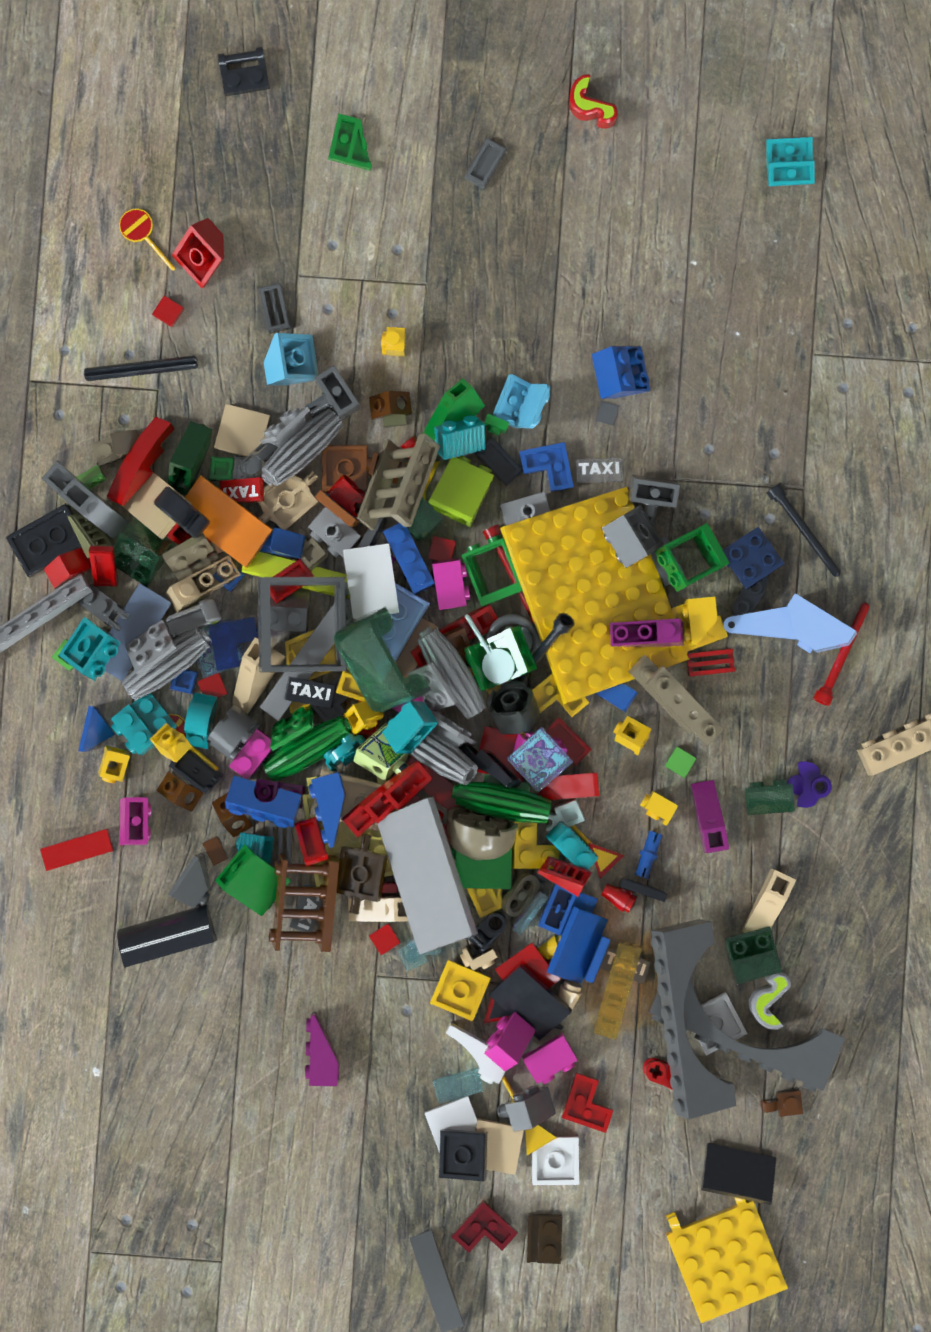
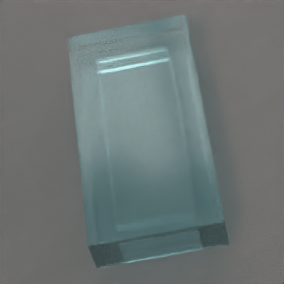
M478 1068L433 1080L439 1104L484 1091Z

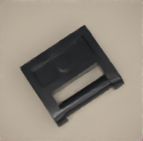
M258 47L254 51L225 55V53L218 54L225 97L270 89L263 47ZM258 60L259 63L256 66L228 70L227 68L229 64Z

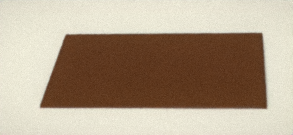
M217 836L202 843L213 866L228 859Z

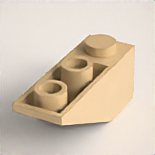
M228 555L171 585L165 594L178 613L196 604L241 574ZM217 572V575L224 581L219 583L213 575Z
M256 637L242 656L232 701L233 705H236L247 714L275 674V672H259V640ZM271 647V665H280L285 656Z
M771 868L742 932L763 941L786 903L796 880Z
M383 896L379 902L362 900L359 914L349 913V921H408L401 896ZM348 898V910H349V911H350L351 901H352V899H350V898Z

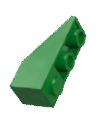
M464 378L444 393L422 433L427 434L433 441H435V427L441 426L445 421L457 422L463 420L466 416H475L485 407L474 388Z

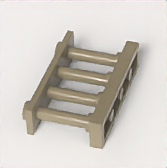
M427 434L418 435L415 446L400 449L391 440L386 439L356 519L370 530H375L379 518L393 517L404 527L412 526L440 446ZM410 457L407 467L398 468L401 458ZM403 477L400 487L390 488L394 478ZM396 497L393 507L383 508L386 498Z
M644 655L628 671L688 734L694 733L706 746H709L724 730L665 667L661 666L658 669Z

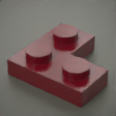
M482 1200L452 1234V1238L469 1253L484 1236L503 1251L518 1234V1231Z

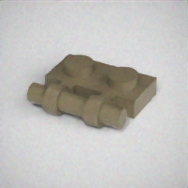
M204 533L198 538L192 537L162 554L172 572H177L175 575L179 581L219 559Z

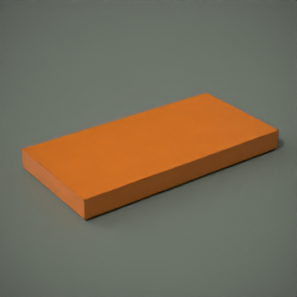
M200 475L185 497L192 503L194 508L210 520V524L203 531L204 535L244 567H249L273 533L271 527L204 476Z

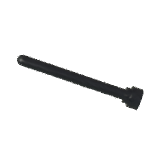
M780 482L767 491L768 497L771 500L774 499L775 502H779L834 577L840 576L841 571L787 499L784 485Z
M560 613L555 618L553 630L532 654L535 664L539 662L560 635L569 633L574 627V620L570 615ZM529 673L512 679L511 681L522 682Z

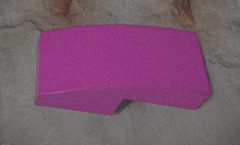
M256 779L257 790L255 797L260 802L267 803L274 800L280 788L301 794L299 809H302V795L305 793L306 786Z

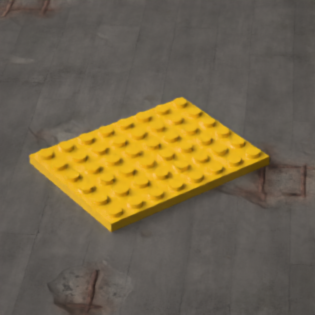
M627 487L500 528L541 643L553 630V621L560 613H566L574 620V627L569 633L560 635L545 653L563 704L633 680V676L628 671L644 655L658 669L661 666L667 668L690 659L684 646H611L610 623L674 619L669 600L651 554L625 568L624 564L617 559L616 551L612 544L605 539L602 528L635 508L633 502L628 498L629 491Z

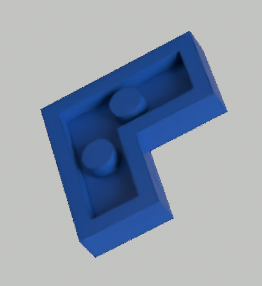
M565 442L519 451L524 475L547 471L551 493L574 488Z

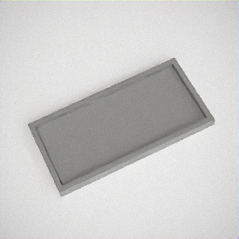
M434 797L426 798L387 815L378 823V827L419 955L478 934Z

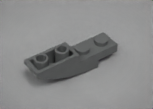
M58 460L41 478L59 493V496L113 539L129 522Z

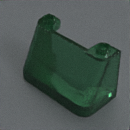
M386 607L368 612L340 628L334 635L335 646L367 704L375 712L390 710L431 691L430 686L422 675L412 674L406 678L403 677L382 639V636L387 634L393 627L392 617Z

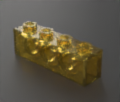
M619 939L595 1023L594 1034L617 1039L642 946Z

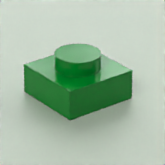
M487 414L484 422L485 426L488 427L487 431L495 435H500V433L506 434L509 422Z

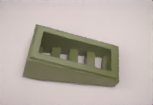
M81 513L68 517L87 559L90 558V546H112L105 533ZM84 518L86 522L80 524L78 520ZM84 527H89L90 530L85 531Z

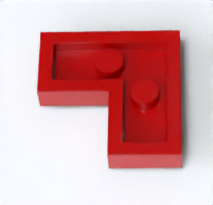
M576 1072L561 1117L606 1133L613 1109L592 1102L599 1080Z

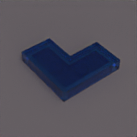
M255 617L209 625L217 671L240 667L237 644L251 642L255 637L258 638Z

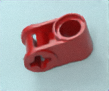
M343 474L328 490V494L335 502L342 505L357 518L361 507L357 508L356 504L363 502L366 493L352 479Z
M653 1057L645 1060L642 1069L647 1078L652 1082L672 1089L670 1084L671 1071L668 1062ZM657 1066L659 1071L654 1072L652 1075L650 1068Z

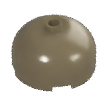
M456 806L448 812L446 836L450 845L457 852L473 860L496 859L505 855L512 848L516 838L518 823L467 810V808L462 806Z

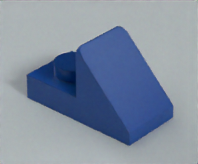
M274 528L273 533L259 552L301 558L306 536Z

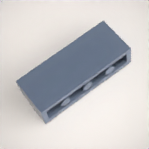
M139 583L123 609L130 617L127 620L119 616L116 622L122 628L120 631H117L112 627L109 632L121 643L118 646L117 655L110 658L106 664L105 671L121 681L125 679L133 666L125 646L146 632L152 625L161 621L171 605L170 601Z

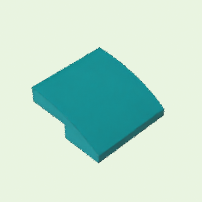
M813 137L766 139L768 186L815 184Z

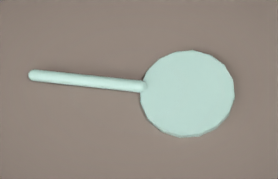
M466 614V620L487 652L482 662L484 675L489 681L494 683L508 681L515 671L513 656L503 649L491 650L471 617Z

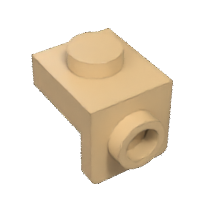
M465 946L462 948L463 954L460 955L466 968L470 966L472 970L481 966L483 969H486L495 964L494 959L497 958L493 947L484 951L481 955L479 954L472 958L468 948Z

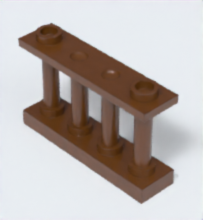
M280 853L279 861L275 862V875H278L274 925L273 928L269 929V942L273 944L275 951H280L281 940L315 941L319 945L321 952H331L339 861L336 855H328L329 859L326 862H322V865L312 864L306 866V864H290L285 853ZM287 873L321 874L324 876V883L320 887L286 886ZM285 895L319 896L322 899V904L318 909H284ZM283 918L317 919V921H320L319 930L315 932L282 931Z

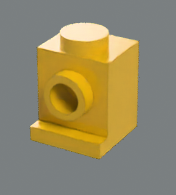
M387 327V331L382 333V355L405 356V328Z
M376 698L353 704L344 714V717L347 718L352 727L353 735L358 734L364 727L366 730L373 728L378 724L377 721L384 716L383 709L378 704Z
M627 716L624 722L619 721L613 731L616 734L614 741L634 751V754L639 755L652 729Z
M167 723L150 738L158 751L175 763L192 747L182 733L171 728Z
M105 745L98 771L103 781L109 783L123 782L130 757L128 750ZM110 761L117 762L115 767L108 766Z
M653 791L650 795L646 793L640 803V806L647 810L646 815L657 821L659 818H662L661 824L665 826L668 825L678 805Z

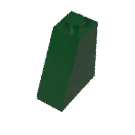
M190 421L169 462L168 485L183 495H187L195 484L211 443L212 429L203 424Z

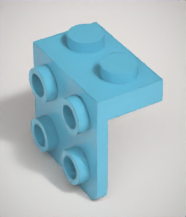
M509 374L492 415L508 421L509 426L513 428L533 429L541 420V411L544 404L549 400L551 386L547 384H531L513 374Z

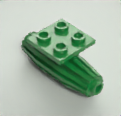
M311 705L306 708L301 707L286 720L280 719L273 725L270 748L272 751L277 750L263 761V768L268 777L274 782L299 773L323 759L324 754L330 749L338 748L342 744V739L352 733V727L347 718L344 719L343 716L335 717L314 726L313 707Z
M485 774L483 782L471 781L468 785L454 784L451 797L456 799L455 804L477 813L511 820L512 822L547 823L552 802L549 799L529 792V783L521 782L517 788L506 787L494 776Z

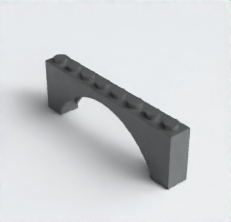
M697 919L651 930V945L655 955L654 967L658 976L657 989L661 998V1016L664 1020V1039L668 1049L667 1061L671 1071L670 1084L674 1093L673 1106L676 1115L686 1119H693L737 1106L734 1083L718 1079L700 1063L689 1044L684 1025V999L690 977L703 953L710 945L715 944L712 921Z
M690 977L684 999V1025L686 1032L689 1030L696 1033L694 1038L706 1044L708 1040L717 1043L716 1048L726 1053H729L730 1049L738 1052L737 1057L748 1063H751L752 1059L760 1062L759 1067L772 1073L773 1069L782 1072L781 1077L794 1083L795 1079L804 1082L802 1087L810 1091L816 1092L817 1089L824 1091L845 1038L819 1028L818 1033L808 1039L785 1047L758 1048L739 1043L720 1031L709 1019L698 1001L692 978ZM657 989L648 1012L653 1014L651 1019L664 1024L661 1016V998Z

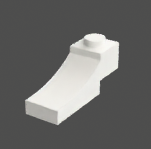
M450 1022L446 1034L461 1043L474 1057L479 1065L478 1073L481 1074L480 1078L489 1084L493 1082L499 1084L505 1071L484 1054L488 1047L487 1042Z

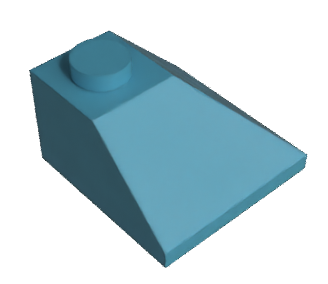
M274 334L264 360L267 385L286 386L316 381L315 377L319 373L313 335Z

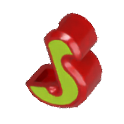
M583 74L575 80L571 87L569 108L573 116L579 120L589 121L598 118L597 127L608 129L616 123L618 116L617 107L613 103L586 97L591 74Z

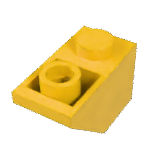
M715 597L687 599L685 605H682V617L687 619V628H684L685 642H689V647L696 646L718 620Z

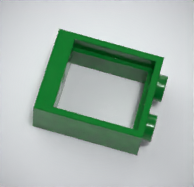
M708 523L655 551L658 563L664 568L668 575L669 583L677 592L730 564ZM694 538L710 568L686 580L670 550Z
M501 535L487 539L489 544L482 547L480 543L467 548V553L462 554L481 607L523 591L505 540L501 538ZM503 546L517 583L489 594L475 556Z

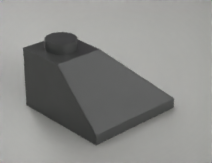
M204 854L194 855L168 893L171 897L192 908L198 907L199 904L203 906L210 897V894L207 892L211 886Z

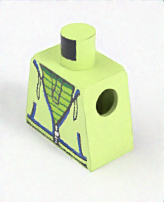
M387 723L356 749L354 757L355 763L382 780H386L394 772L398 774L409 767L405 763L408 754H396L383 735L382 731L388 726Z

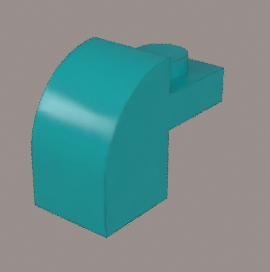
M195 692L191 699L186 715L184 733H186V739L193 747L208 749L210 746L207 741L216 716V696Z

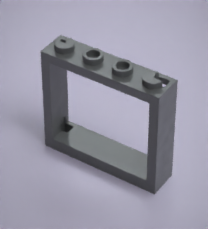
M345 577L258 578L259 672L346 671V666H349L350 659L349 652H346V643H349L350 635L349 629H346L345 620L349 619V606H345V596L349 595L348 582H345ZM270 586H334L335 664L271 665Z

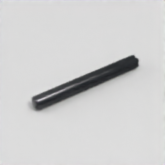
M196 356L91 367L84 369V377L86 381L190 370L198 367V361Z

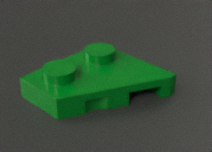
M338 113L328 160L370 171L372 164L367 152L366 139L363 136L361 119Z

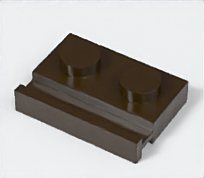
M528 1213L527 1263L561 1264L562 1215Z

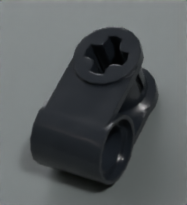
M500 911L488 914L475 926L478 934L465 938V940H469L479 949L478 953L481 955L505 929V915ZM492 917H499L502 920V925L499 928H493L489 924V920Z

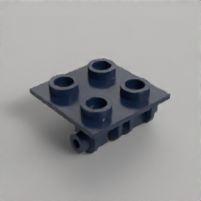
M759 527L723 549L730 563L726 566L728 568L731 567L745 589L785 564Z

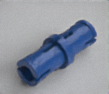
M649 830L644 849L640 850L639 853L641 858L635 875L649 879L654 859L657 860L658 857L656 853L663 835Z

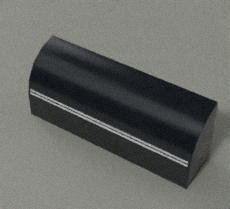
M207 904L117 931L118 946L124 968L213 943L217 940Z

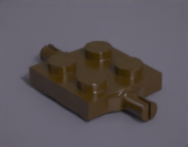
M362 834L359 848L341 847L336 893L346 895L352 899L349 913L359 914L362 900L381 901L388 855L376 853L369 849L372 835Z

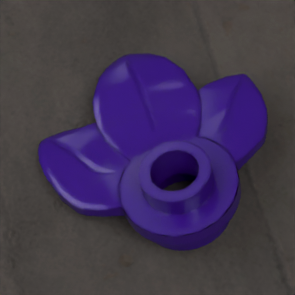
M805 761L798 763L799 774L790 777L785 782V786L790 792L799 795L797 806L802 808L814 806L819 798L829 795L832 789L829 778L821 775L819 768L815 764ZM818 782H822L824 786L820 791L816 789Z

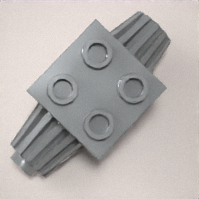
M297 407L292 411H286L280 417L281 422L276 426L273 424L263 432L265 436L260 440L262 444L271 443L278 446L277 450L262 468V478L269 485L278 486L306 467L328 446L341 429L343 424L340 417L331 409H326L306 422L304 416L310 411L308 407L302 409Z
M163 620L152 625L146 632L125 646L134 670L122 681V685L127 693L134 700H138L166 685L188 669L211 646L209 643L212 640L210 635L204 628L199 630L196 627L172 639Z
M430 626L419 633L420 638L417 641L427 665L412 670L407 674L411 679V684L419 691L423 702L426 703L431 712L455 705L466 718H470L485 709L486 704L477 682L454 646L438 628L432 629Z
M434 710L432 714L439 723L410 755L439 775L460 784L468 785L475 778L478 766L459 747L466 742L475 746L477 742L470 738L472 733Z

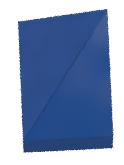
M88 707L78 750L80 752H88L115 735L98 707Z

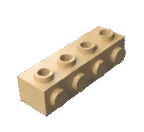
M931 713L925 715L926 720L918 723L917 720L905 724V729L899 732L893 729L882 734L884 738L875 741L873 738L861 744L863 748L858 749L857 752L867 774L873 776L930 751Z

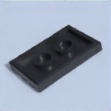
M66 503L6 536L27 577L30 578L44 570L59 555L82 547L68 519L73 514Z
M522 963L489 992V996L510 1015L516 1012L536 1030L533 1035L539 1041L572 1012L571 1007Z
M707 1143L701 1190L771 1205L776 1157Z

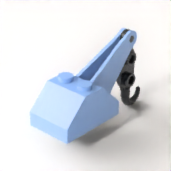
M769 575L747 589L743 587L733 603V616L726 618L723 624L724 629L731 634L798 640L797 645L808 653H811L812 650L818 653L849 646L857 635L854 629L797 594H794L787 607L753 613L766 592Z

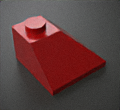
M209 218L192 224L172 253L174 259L201 289L206 286L224 259L223 233Z

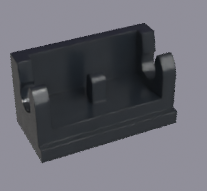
M190 750L176 763L172 761L169 765L170 768L204 794H209L223 776Z

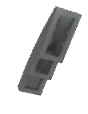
M430 1230L410 1237L417 1264L441 1332H447L464 1326L451 1281L448 1278L433 1231Z

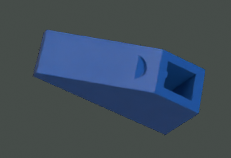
M340 772L311 779L312 784L308 785L312 799L316 798L318 807H315L317 820H322L324 830H321L324 844L328 843L329 848L335 846L346 796Z

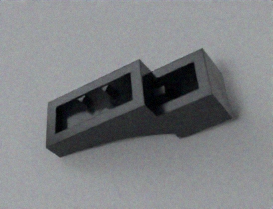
M465 743L459 747L478 766L479 770L494 776L506 787L517 788L521 784V781L491 751L481 749L478 752L470 743Z

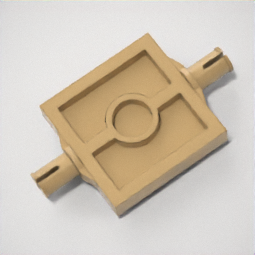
M312 471L303 480L294 475L278 486L268 484L264 488V501L258 502L264 512L259 519L264 523L271 520L284 530L291 528L319 503L311 494L309 488L319 477Z

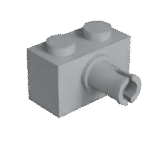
M545 492L500 504L505 526L550 511Z
M327 507L308 526L312 531L309 535L319 544L324 541L329 546L327 551L335 558L341 556L344 559L343 550L355 548L362 540V537Z

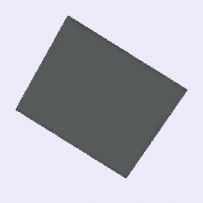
M601 401L596 421L614 425L619 406Z

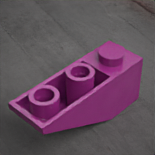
M681 619L610 623L611 646H684V629Z
M714 780L692 783L691 788L703 852L707 854L730 850Z
M312 1012L311 1018L306 1020V1032H310V1042H306V1056H310V1065L305 1067V1079H309V1086H338L339 1057L317 1013Z

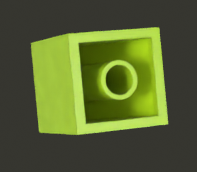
M460 455L458 458L452 457L428 505L429 509L471 528L494 480V475L491 474L492 470L482 465H479V467L470 464L471 460Z

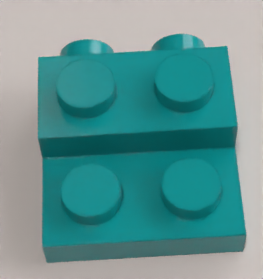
M84 617L59 653V656L81 674L95 681L97 677H101L105 673L106 664L110 658L117 655L118 646L121 642Z
M153 693L136 700L131 705L128 704L111 718L114 722L111 725L112 729L118 736L123 734L128 740L125 745L132 754L137 752L141 756L155 746L150 738L165 723L169 724L173 729L178 728L177 724Z

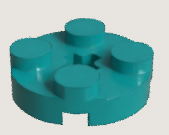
M351 733L342 739V744L338 748H332L327 751L323 757L326 759L325 764L330 771L339 770L337 766L342 763L344 766H347L353 762L356 749L366 739L363 735L354 736Z

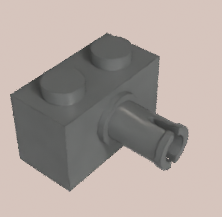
M335 366L330 367L315 377L316 383L323 393H321V397L305 405V407L310 409L309 413L312 418L330 407L334 409L340 420H344L360 409L358 401Z
M631 474L628 498L631 502L644 504L643 510L652 525L655 526L658 506L677 507L680 484L675 480Z
M538 1085L525 1088V1092L514 1095L512 1101L500 1104L497 1108L498 1116L501 1119H510L513 1132L533 1129L556 1114L549 1088H539Z

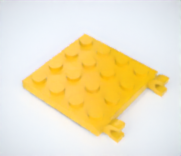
M734 1197L737 1205L680 1227L675 1212L666 1214L672 1230L667 1232L666 1236L701 1323L788 1289L754 1201H746Z

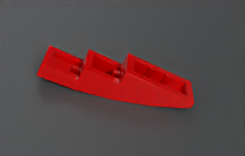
M155 417L141 433L113 480L107 494L109 500L124 506L153 474L150 466L164 452L161 444L174 430L172 423Z
M416 761L377 788L341 820L355 836L359 837L373 823H380L395 808L399 810L433 778Z

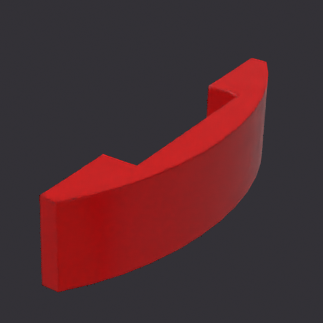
M490 604L468 613L481 635L486 634L492 623L498 619ZM465 615L439 630L444 634L462 626L465 629L468 640L476 637ZM419 645L410 651L419 668L427 665Z

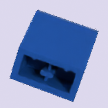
M611 346L592 354L601 399H616L651 391L641 346Z
M554 883L537 924L541 928L562 936L573 907L593 913L598 899L583 892L577 897Z

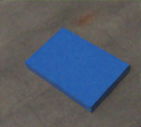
M573 907L547 972L582 984L608 919Z

